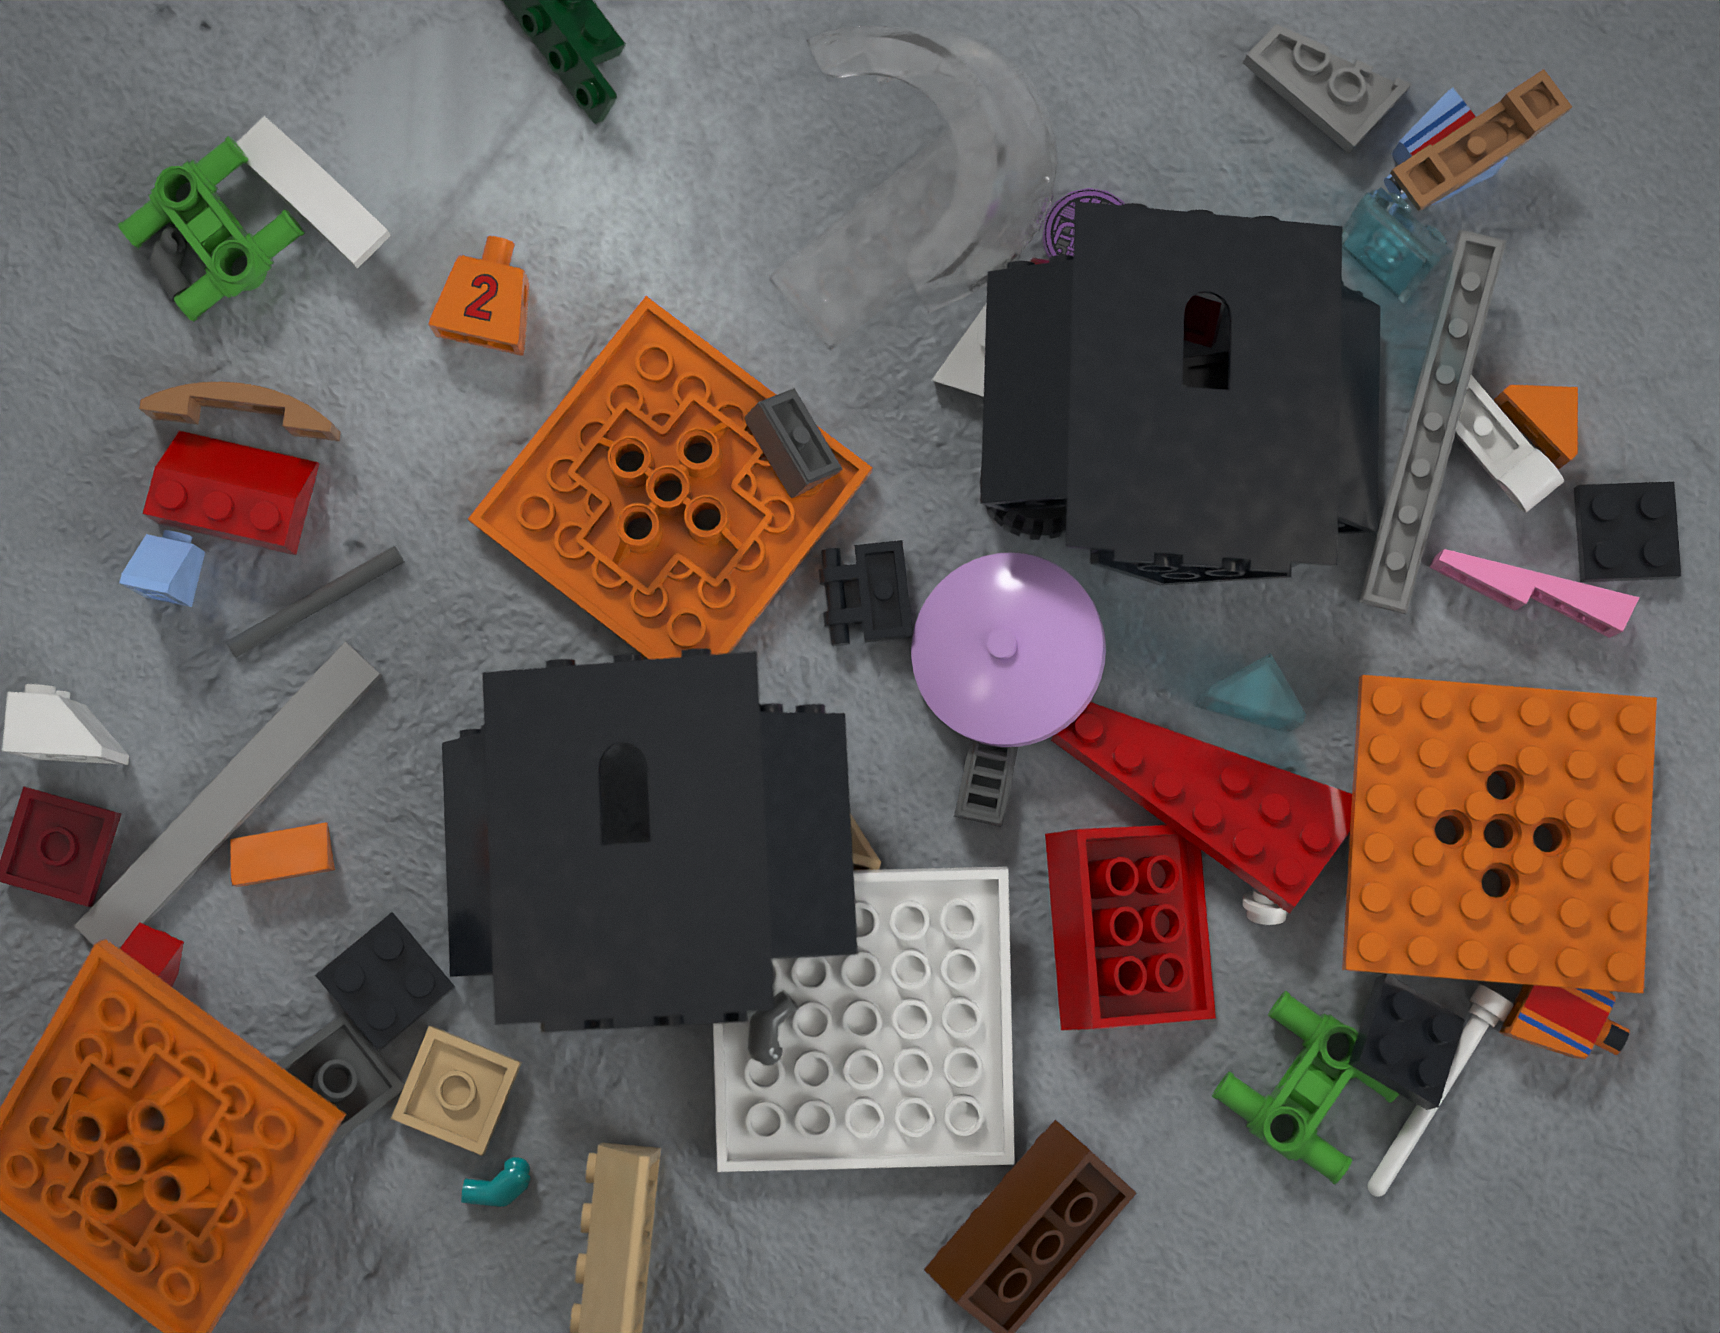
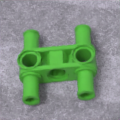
M227 136L221 144L198 162L187 160L181 166H170L164 169L158 175L155 187L151 189L149 194L150 200L126 220L118 224L124 236L138 249L169 222L175 225L207 266L205 268V275L180 295L174 297V301L181 311L193 322L224 296L228 298L236 297L242 291H252L258 288L265 281L267 271L274 264L272 258L298 237L305 234L300 224L286 209L254 236L251 233H247L216 192L218 190L216 185L243 163L249 161L244 151L230 136ZM190 183L191 191L189 196L185 200L177 202L176 194L181 185ZM241 256H246V269L241 274L233 276V262Z
M1284 991L1270 1009L1268 1016L1303 1040L1302 1046L1304 1047L1270 1095L1262 1096L1229 1071L1215 1088L1212 1097L1216 1100L1218 1099L1247 1121L1246 1127L1249 1128V1132L1263 1141L1265 1145L1270 1146L1289 1161L1301 1159L1335 1185L1347 1172L1352 1163V1158L1345 1156L1318 1136L1317 1126L1348 1081L1356 1077L1383 1096L1389 1103H1392L1399 1093L1348 1064L1358 1035L1354 1028L1343 1024L1331 1014L1326 1015L1324 1013L1319 1016L1292 997L1289 992ZM1339 1032L1347 1038L1349 1050L1343 1059L1336 1061L1327 1052V1041L1333 1034ZM1280 1114H1287L1293 1122V1132L1284 1141H1276L1270 1132L1272 1120Z

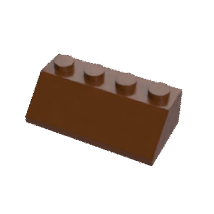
M1055 1119L1046 1131L1036 1139L1035 1143L1017 1164L1004 1175L1002 1181L980 1206L970 1214L966 1222L951 1239L939 1249L936 1256L923 1270L960 1307L993 1333H1015L1137 1193Z

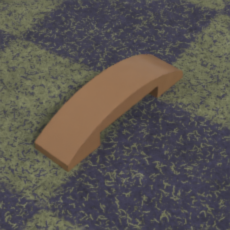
M1545 69L1508 92L1501 101L1435 145H1428L1392 169L1390 174L1415 208L1420 211L1454 192L1510 155L1566 114L1572 106Z
M223 381L191 383L171 387L140 400L139 409L155 420L199 425L201 406L284 416L282 426L292 436L340 441L341 432L320 412L289 395L257 385Z

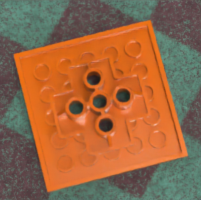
M645 296L469 516L468 521L642 654L646 659L681 657L682 650L696 648L711 649V655L732 652L873 472V467L817 426L843 470L803 494L791 498L745 422V416L758 402L773 397L776 394L649 297ZM705 443L712 448L710 458L702 463L689 461L686 458V453L693 444ZM634 451L644 456L642 466L636 471L625 472L619 468V461L625 453ZM674 480L682 485V492L675 500L663 501L656 496L659 485L665 481ZM705 509H712L721 516L719 524L709 531L700 530L694 525V519L697 514ZM637 518H646L652 523L649 535L640 540L628 537L627 527L629 523Z
M1361 675L1358 685L1342 970L1644 994L1657 698ZM1492 773L1502 777L1506 783V794L1501 800L1494 798L1487 790V780ZM1440 818L1448 819L1455 827V839L1449 845L1441 842L1436 836L1435 827ZM1489 822L1498 824L1504 832V840L1499 848L1492 847L1485 839L1484 831ZM1538 826L1545 827L1552 835V846L1547 852L1541 851L1534 843L1533 835ZM1488 870L1494 871L1501 879V891L1495 897L1489 896L1482 888V878Z
M107 939L95 943L0 1107V1211L161 1332L211 1333L346 1114Z

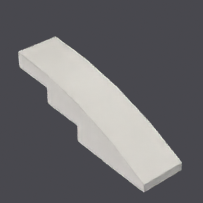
M265 116L237 142L249 159L245 164L357 269L391 236L389 231Z

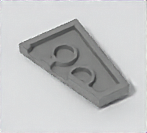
M1278 24L1255 45L1243 61L1246 67L1348 154L1370 133L1407 93L1412 85L1400 78L1392 81L1372 72L1373 66L1359 60L1354 64L1329 52L1328 46Z

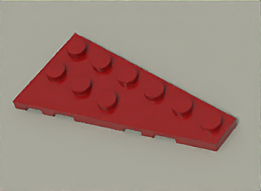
M1092 702L1087 705L1075 721L1052 736L1051 739L1053 743L1289 914L1350 832L1351 793Z

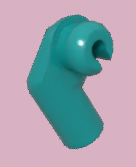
M512 1157L505 1161L504 1170L492 1181L465 1178L461 1202L494 1207H505L511 1204L529 1186L531 1180L529 1163L523 1158Z

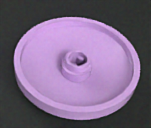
M997 553L983 556L960 566L946 576L933 589L922 606L915 623L911 645V660L916 683L921 695L935 715L947 726L964 737L981 744L997 747H1019L1034 744L1054 736L1075 721L1090 703L1098 688L1106 656L1103 624L1094 602L1075 578L1058 565L1043 558L1023 553Z

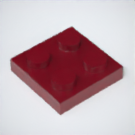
M23 786L0 859V882L92 907L122 813Z

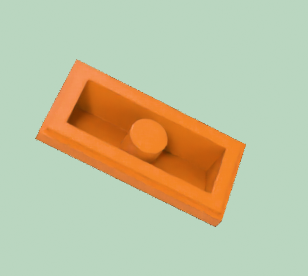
M327 822L230 839L232 886L242 887L335 870Z

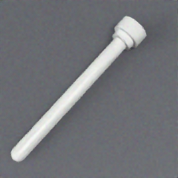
M1479 984L1469 1000L1473 1004L1468 1011L1472 1016L1461 1032L1440 1105L1488 1027L1494 1028L1499 1020L1504 1022L1514 1006L1510 1001ZM1419 1105L1415 1106L1368 1182V1191L1371 1195L1380 1197L1387 1192L1438 1108L1426 1110Z

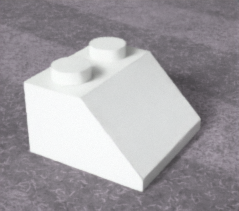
M25 684V693L7 692L2 744L3 752L32 760L128 765L129 755L86 705L70 699V692L56 690L54 686Z

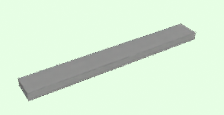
M1460 229L1458 231L1359 603L1407 614L1507 240Z
M345 641L86 912L74 927L93 945L107 939L113 945L120 948L138 923L146 925L383 675Z

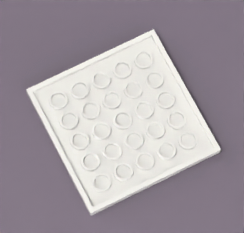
M969 867L853 870L858 955L772 959L774 997L780 991L785 990L799 1008L778 1026V1042L783 1049L780 1060L774 1065L765 1066L759 1061L752 1059L747 1049L749 1020L757 1011L748 1012V1022L713 1024L717 1172L1015 1164L1008 868Z

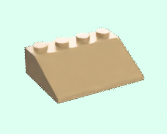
M602 1142L598 1145L597 1153H589L586 1183H594L592 1203H584L582 1209L580 1232L589 1235L587 1254L579 1253L577 1258L575 1283L583 1284L582 1303L573 1304L570 1333L643 1332L661 1148Z

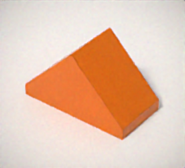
M1509 385L1493 400L1510 421L1558 470L1578 454V387Z

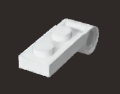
M1471 375L1455 435L1510 500L1521 511L1527 513L1564 483V479L1555 465L1540 450L1533 448Z

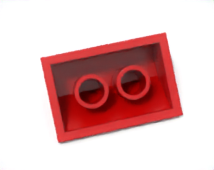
M179 431L154 468L142 514L157 524L296 555L320 464L307 459Z

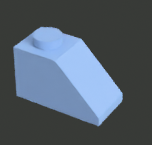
M164 530L162 537L146 534L122 572L119 584L145 598L192 607L205 551L191 544L193 537L187 534Z

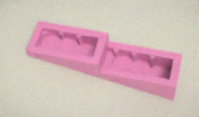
M1447 549L1434 556L1429 566L1439 573L1514 611L1526 605L1529 598H1532L1609 638L1624 631L1640 598Z

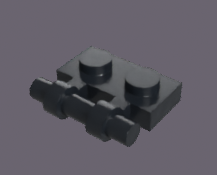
M902 540L854 545L856 564L842 565L840 548H829L821 551L823 568L819 569L818 572L820 585L825 586L827 611L823 612L824 627L830 630L831 646L850 644L848 626L863 624L865 643L912 638L913 632ZM858 581L861 607L846 608L844 583Z

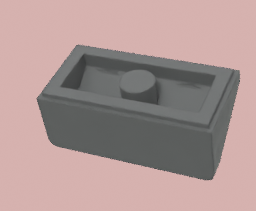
M795 388L758 402L745 416L746 424L791 498L803 494L843 470Z

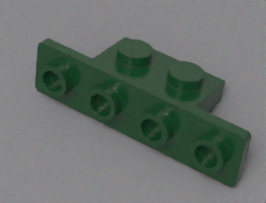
M502 0L519 22L522 31L531 38L545 57L550 69L559 76L573 95L576 104L584 110L594 124L604 121L617 99V94L596 65L619 56L626 44L593 0Z

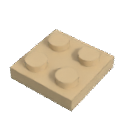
M429 1026L391 1119L483 1156L491 1141L522 1062L434 1026Z

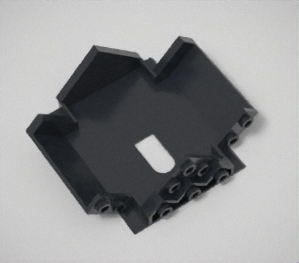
M1075 201L1073 256L1055 255L1049 258V263L1037 265L1029 261H1012L1007 263V269L987 271L980 503L1005 512L1067 507L1066 547L1090 549V564L1156 585L1291 578L1292 568L1300 564L1337 565L1338 535L1378 532L1381 306L1364 297L1362 292L1348 288L1342 281V226L1281 221L1274 216L1249 218L1218 215L1212 211L1201 209L1187 212L1154 209L1138 203L1112 205ZM1209 293L1215 295L1223 301L1228 309V390L1182 386L1184 311L1189 299L1196 294Z
M696 648L682 650L681 657L643 660L642 654L614 655L613 662L575 665V660L555 659L545 661V668L482 672L484 725H481V729L460 730V738L442 742L450 977L493 975L495 1025L541 1022V1032H564L748 1022V1012L774 1010L772 959L858 955L845 713H826L824 704L795 706L796 712H783V704L780 703L760 704L757 651L711 655V649ZM621 743L633 744L642 751L647 763L650 842L604 845L601 762L606 752L614 745Z

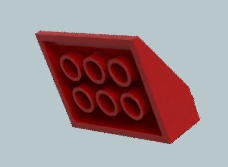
M1168 825L1073 829L1045 834L1061 1030L1102 1029L1216 1019L1201 849Z

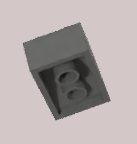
M346 1012L342 1013L276 1062L284 1070L346 1114L322 1154L400 1094L404 1088L403 1083Z

